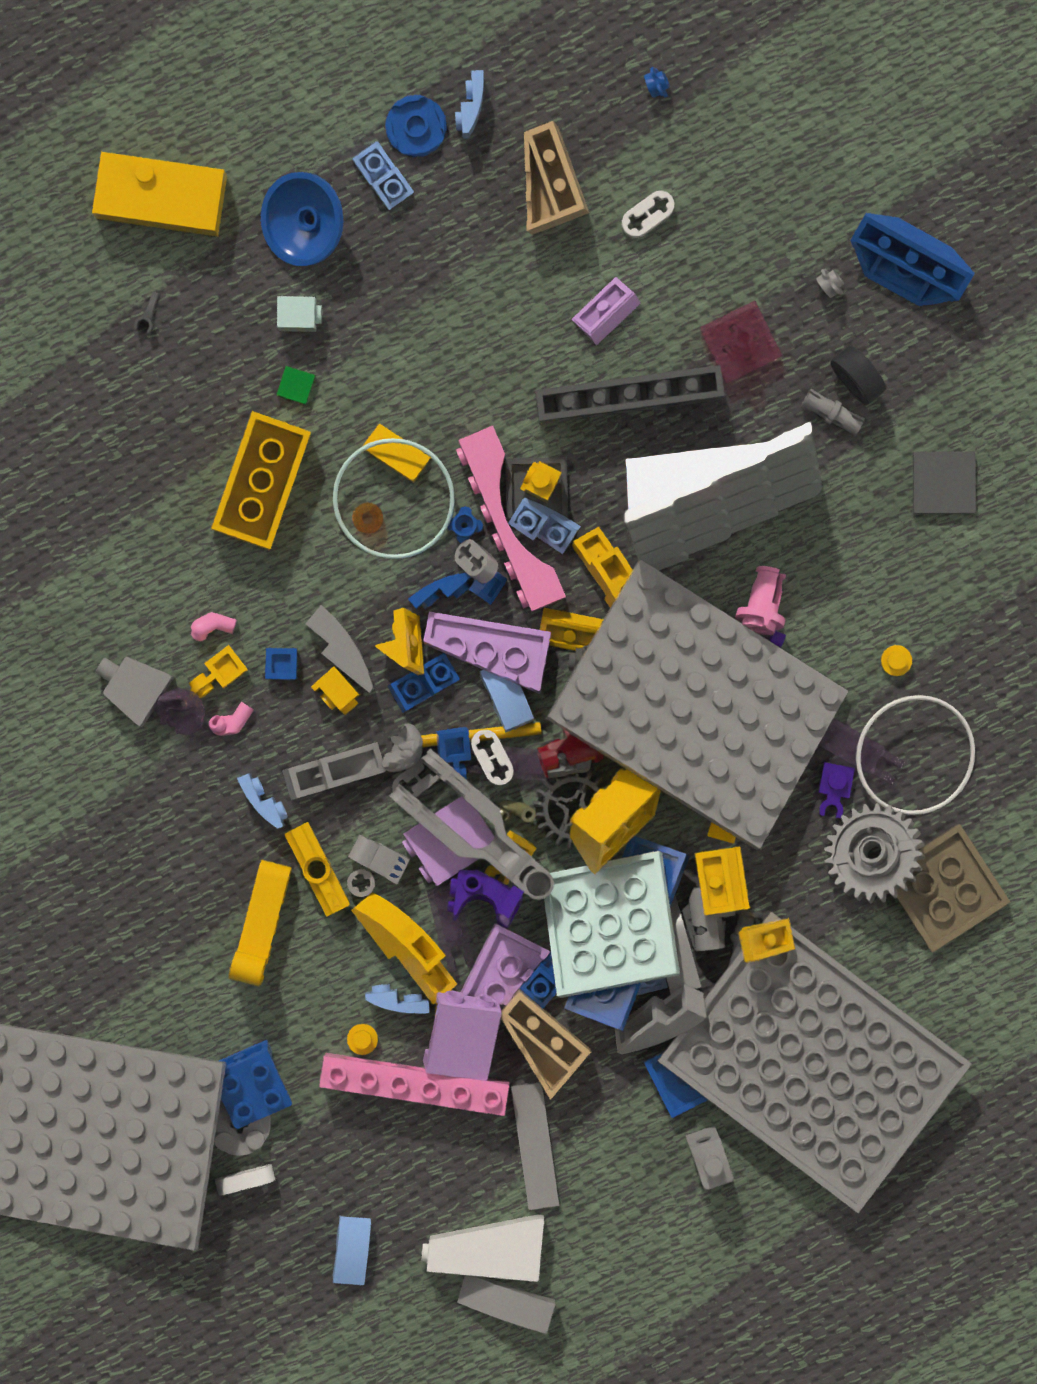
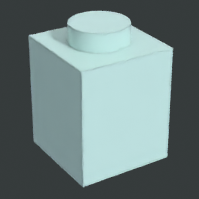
M277 296L278 330L316 332V324H322V305H316L315 297Z

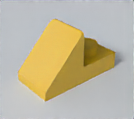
M406 608L393 610L394 622L392 630L395 640L377 644L375 647L403 668L417 675L424 674L420 616Z
M789 918L743 927L741 931H738L745 962L757 961L795 949Z

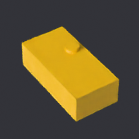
M101 152L92 213L97 219L218 237L227 174L223 169Z
M252 411L210 530L270 550L311 432Z

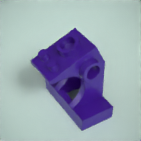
M459 870L458 879L451 878L449 897H455V902L448 901L447 912H453V921H456L467 903L474 900H482L493 907L496 913V924L508 929L522 904L524 891L515 886L511 888L481 871ZM468 886H475L476 888L470 889Z

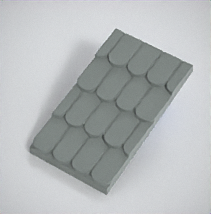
M811 423L769 443L626 459L629 511L625 512V520L638 561L642 560L659 571L689 559V554L727 540L732 533L778 516V511L817 496L823 489Z

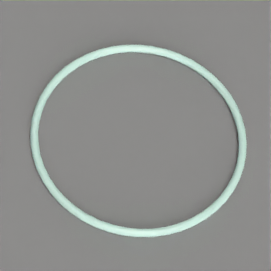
M382 439L362 446L344 462L334 483L333 507L342 531L357 547L371 555L382 558L402 559L426 551L443 536L450 524L454 511V488L447 469L430 450L409 440ZM400 443L423 451L438 464L446 477L449 487L450 507L442 529L428 544L418 550L405 554L379 553L359 543L345 527L338 509V487L345 469L360 453L380 444Z

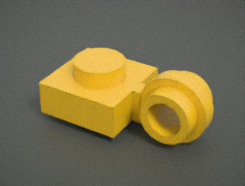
M228 645L204 663L211 674L206 677L202 673L189 683L192 688L190 692L193 696L197 695L201 699L215 688L211 684L214 680H217L224 689L247 672L248 669Z

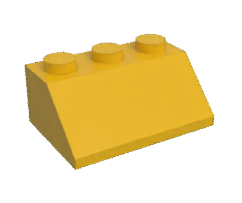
M620 769L613 777L611 785L605 790L603 788L599 789L593 796L591 804L585 810L580 808L570 821L572 823L570 838L589 870L594 874L618 853L656 813L661 790L628 769Z

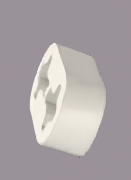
M656 191L627 211L622 219L624 233L631 238H640L666 220L674 209L672 196L665 191ZM658 198L660 201L666 199L668 201L665 207L666 212L663 213L661 210H657L652 215L649 213V210L655 206L654 199ZM645 214L647 218L641 223L642 230L638 231L636 228L630 230L628 228L631 216L638 219Z
M490 730L478 731L472 738L471 746L489 781L495 785L506 784L511 780L514 770L496 734ZM481 735L494 739V743L491 744L493 756L489 757L484 749L478 750L476 745L480 743L479 737ZM497 758L501 766H508L509 770L505 772L506 778L503 780L498 776L493 778L491 772L494 770L491 760Z
M268 1164L215 1179L218 1195H225L270 1183L275 1180L272 1165Z

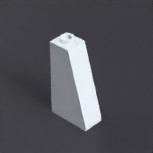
M533 1215L430 1236L429 1244L423 1243L421 1262L427 1263V1272L538 1282L544 1215Z

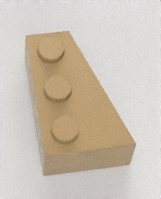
M554 121L524 132L527 231L533 235L588 214L589 210L559 127Z
M518 989L507 1005L501 1009L500 1018L551 1100L591 1053L590 1048L521 989Z

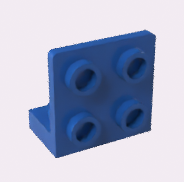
M268 1040L219 1060L226 1062L221 1100L236 1129L292 1105V1100L273 1062L272 1050Z

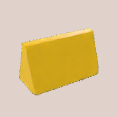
M379 423L364 445L382 439L402 438ZM385 443L365 450L413 483L431 458L415 447L400 443Z
M544 608L540 630L551 632L549 646L575 651L576 648H582L590 644L604 619Z

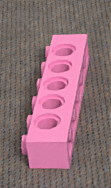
M326 1053L323 1059L319 1087L504 1116L509 1081L488 1078L487 1081L429 1074L422 1067Z

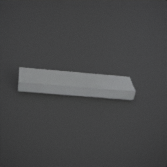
M536 1082L511 1086L528 1209L534 1210L559 1206L542 1084Z

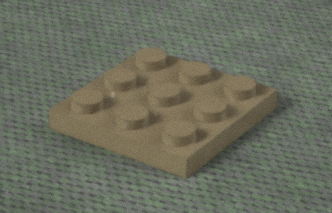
M960 824L955 825L921 849H918L925 856V859L917 861L922 867V871H913L912 874L917 881H906L908 891L906 892L898 888L896 898L932 953L1010 903L1008 897Z

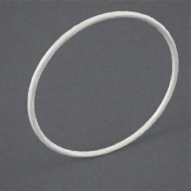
M915 695L894 700L882 707L871 717L861 733L856 752V765L860 781L871 798L884 808L889 806L880 800L866 783L861 767L863 741L873 722L883 712L899 703L911 700H926L938 703L952 711L966 729L971 755L969 767L962 783L948 799L936 806L922 810H903L893 807L894 812L897 813L901 810L905 815L930 813L951 802L967 784L975 761L974 738L968 723L960 712L943 700L930 696Z

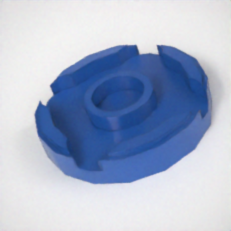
M421 95L406 96L398 100L389 111L385 122L386 134L392 146L401 154L411 157L426 156L434 152L444 141L447 130L446 118L441 107L436 102Z

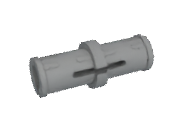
M813 389L809 390L801 404L802 407L825 419L824 422L828 424L833 423L854 436L858 433L865 418L841 406V402L837 400L834 402Z

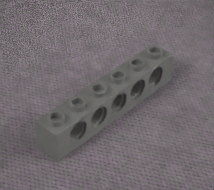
M721 365L535 390L539 425L720 401L725 396Z

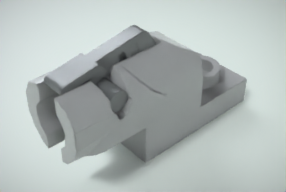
M700 887L693 888L689 897V904L682 909L692 946L696 951L725 948L726 921H723L722 917L734 916L735 911L704 915Z

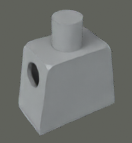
M125 657L120 666L104 658L95 671L96 674L109 681L103 694L135 724L141 727L145 725L175 678L168 673L130 657Z
M715 1125L685 1135L704 1191L734 1182Z

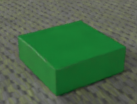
M286 366L277 396L307 405L316 376Z

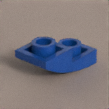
M460 573L442 578L417 591L408 600L416 609L422 606L426 610L439 598L436 595L439 590L448 599L452 595L457 599L470 588L467 582L471 580V577L467 573Z
M445 653L423 665L424 674L417 675L411 672L387 686L403 713L460 680Z
M551 952L519 988L542 1008L557 993Z

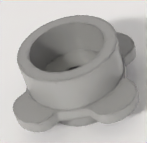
M823 268L821 270L822 274L816 278L821 288L830 298L836 294L842 295L844 293L840 288L844 285L842 279L834 270L828 272L827 269Z

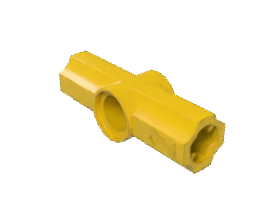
M309 822L285 833L284 835L302 868L303 875L314 891L326 917L349 906L350 902L332 869L331 862L326 857ZM315 860L323 862L326 867V872L321 878H315L310 874L309 866Z

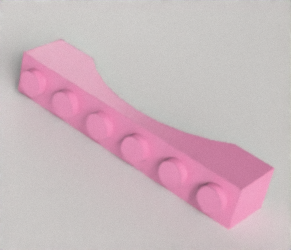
M490 426L460 439L459 444L461 448L456 449L457 455L463 467L466 465L470 467L473 476L468 478L475 495L479 493L482 495L485 504L480 506L487 523L492 521L494 523L497 533L492 535L498 551L505 550L509 561L504 564L510 579L517 578L521 590L516 593L523 609L529 607L531 612H534L566 598L554 568L543 563L527 551L515 537L506 521L500 497V477L505 453L494 427Z

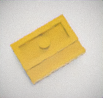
M740 846L694 853L704 915L750 909Z

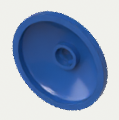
M294 172L284 175L273 183L264 197L261 208L262 232L270 249L281 260L296 266H309L322 262L335 250L342 235L343 210L340 200L331 185L315 174ZM312 213L314 214L315 218L314 223L310 221V216L312 215Z

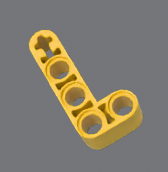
M261 860L238 950L235 952L232 960L229 979L258 987L262 985L264 970L270 957L271 943L278 926L279 912L284 902L292 867Z

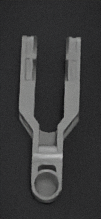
M429 749L420 761L494 824L495 836L493 841L485 847L473 848L400 784L389 796L457 856L486 859L533 899L540 900L549 896L554 888L552 875L506 835L500 808L433 750Z

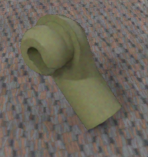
M503 800L498 803L504 822H508L512 814L525 822H532L536 817L535 810L525 803Z

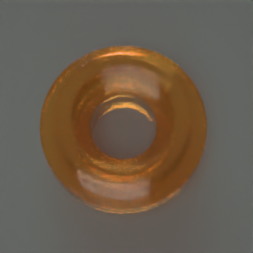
M363 503L355 508L352 522L358 531L365 534L374 533L383 523V513L377 505ZM365 512L372 515L373 520L370 524H365L362 520Z

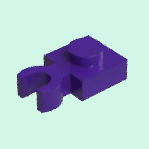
M823 763L818 793L827 794V797L820 804V815H825V809L828 805H834L837 809L836 818H841L843 806L840 803V797L850 798L855 768Z

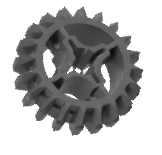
M591 769L586 772L585 777L580 776V773H575V775L571 776L568 774L562 778L554 777L555 782L552 784L544 778L542 783L548 787L547 791L544 792L541 789H536L535 791L537 795L543 797L542 802L533 801L532 803L534 807H542V812H536L535 819L543 817L545 821L539 824L537 828L538 830H543L548 826L550 831L545 835V838L549 840L556 834L558 838L555 845L558 847L562 844L564 838L568 840L567 848L573 849V841L570 838V833H568L572 826L570 821L567 823L569 809L559 803V800L566 803L569 800L572 802V799H577L581 792L579 806L585 810L587 807L584 804V797L588 787H591L596 793L600 789L598 785L603 780L602 776H598L594 782L590 780L593 774ZM580 782L575 794L570 798H563L553 794L555 789L564 783ZM548 802L561 807L564 811V819L560 829L552 823L549 817Z

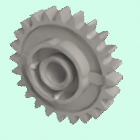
M876 803L873 811L866 804L863 806L862 813H858L853 808L852 818L850 819L842 815L841 818L844 824L842 826L833 825L837 834L827 835L828 840L833 845L824 848L827 854L832 855L824 861L827 866L833 867L829 870L828 874L832 878L838 877L835 881L837 887L845 886L844 893L847 896L855 891V898L858 901L866 895L869 903H873L875 896H878L884 903L888 893L896 899L898 888L907 892L906 881H917L912 873L913 871H922V867L917 861L925 859L924 854L918 851V849L925 845L922 840L916 839L921 833L918 828L911 829L914 825L912 819L909 818L904 821L905 814L901 810L894 815V809L891 805L883 811L879 803ZM872 848H881V853L877 858L868 859V853Z

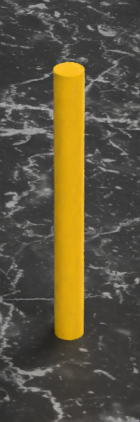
M540 722L525 724L509 732H505L503 726L469 730L470 742H472L474 734L481 730L494 732L498 739L542 735ZM436 734L421 735L423 738L422 748L437 746ZM485 735L479 737L480 741L494 740L492 737L486 738Z

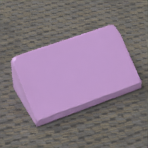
M615 277L572 320L598 345L641 302L633 291Z

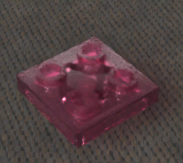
M756 301L744 305L699 328L716 365H721L722 377L726 384L782 357ZM731 325H734L731 328L732 330H735L733 333L729 330V327ZM758 334V339L753 340V337H757ZM725 345H727V346L724 348V350H725L726 352H728V354H725V353L722 351V348H723V346H725ZM751 354V359L749 361L744 360V358L748 359Z

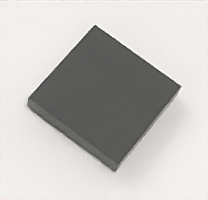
M975 451L912 453L913 514L976 513Z
M567 457L505 458L506 521L511 519L524 498L540 503L568 518ZM540 461L562 472L548 503L520 490L524 477L533 462L539 463Z

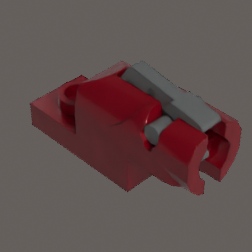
M563 730V740L559 738L537 748L539 762L545 779L588 772L591 764L604 759L602 753Z

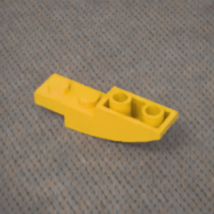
M597 527L574 540L572 547L605 593L604 600L611 608L633 570L619 548H613L600 527Z
M372 892L351 910L386 957L390 959L396 955L432 1004L437 1003L436 996L438 992L446 993V991H451L457 985L456 981L440 962L446 956L417 923L395 905Z

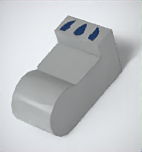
M360 834L348 855L349 858L395 884L399 883L410 861V858Z

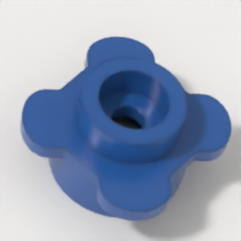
M651 67V72L644 75L645 83L653 98L658 96L668 97L666 89L670 88L664 71L659 72L657 68Z
M466 506L461 507L459 513L454 518H451L447 528L448 530H453L460 543L470 539L475 532H480L483 528L482 521L476 520L471 514V509ZM463 522L467 523L466 528H463L461 526Z

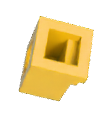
M540 461L539 463L533 462L524 477L520 490L548 503L562 472Z
M335 666L311 686L315 692L319 689L324 692L320 697L331 710L337 707L344 715L348 714L359 704L356 698L360 694Z

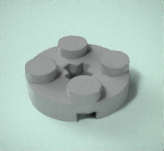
M220 1100L214 1140L216 1147L221 1151L237 1156L247 1155L259 1149L270 1133V1115L250 1123L248 1127L243 1128L241 1134L237 1132L235 1127H231L232 1121L222 1100Z

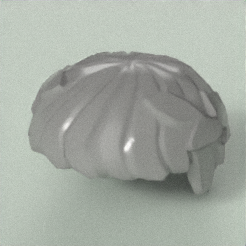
M408 723L401 728L398 736L391 737L394 746L391 752L384 755L382 767L386 771L398 772L410 769L421 758L423 738L418 729Z

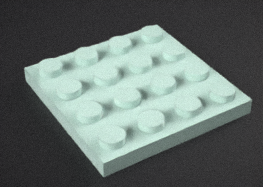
M660 851L608 861L596 874L592 873L588 866L550 873L554 880V888L551 894L544 898L558 997L563 998L680 975L663 856Z

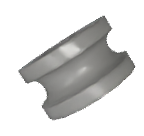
M366 869L355 870L347 880L348 889L357 897L367 896L374 890L375 878ZM363 874L364 879L370 880V887L365 886L367 890L364 892H360L359 887H353V879L357 880L356 875Z

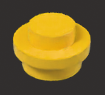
M890 646L881 656L882 668L889 675L901 676L911 668L912 656L908 649L903 646Z
M368 1024L355 1025L347 1035L349 1048L358 1055L371 1053L378 1043L376 1030Z

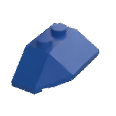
M865 213L850 240L853 248H855L865 277L918 306L959 301L975 274L952 247L898 217Z

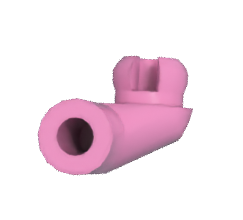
M210 612L192 623L191 636L196 641H204L208 634L215 629L233 634L237 620Z
M241 702L233 715L213 716L209 721V728L214 734L219 736L237 734L242 730L254 709Z

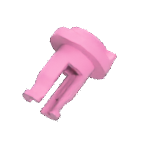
M758 566L756 568V572H758L757 578L752 585L748 606L739 607L735 618L742 625H745L757 634L773 635L776 630L784 628L785 618L777 613L782 595V581L786 578V575L778 574L779 569Z

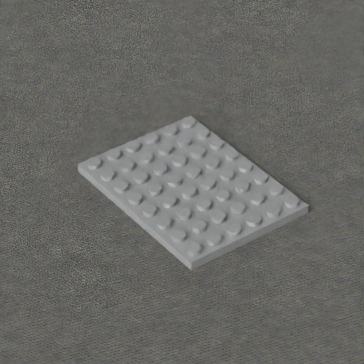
M639 560L546 719L758 850L762 847L847 695L848 690L750 628L742 625L739 621L644 561Z
M770 912L762 923L782 919L773 912ZM791 927L795 946L794 950L752 962H745L743 951L739 952L704 999L707 1018L693 1028L676 1036L658 1061L859 1213L972 1063Z
M0 1024V1215L194 1251L197 1250L226 1062Z

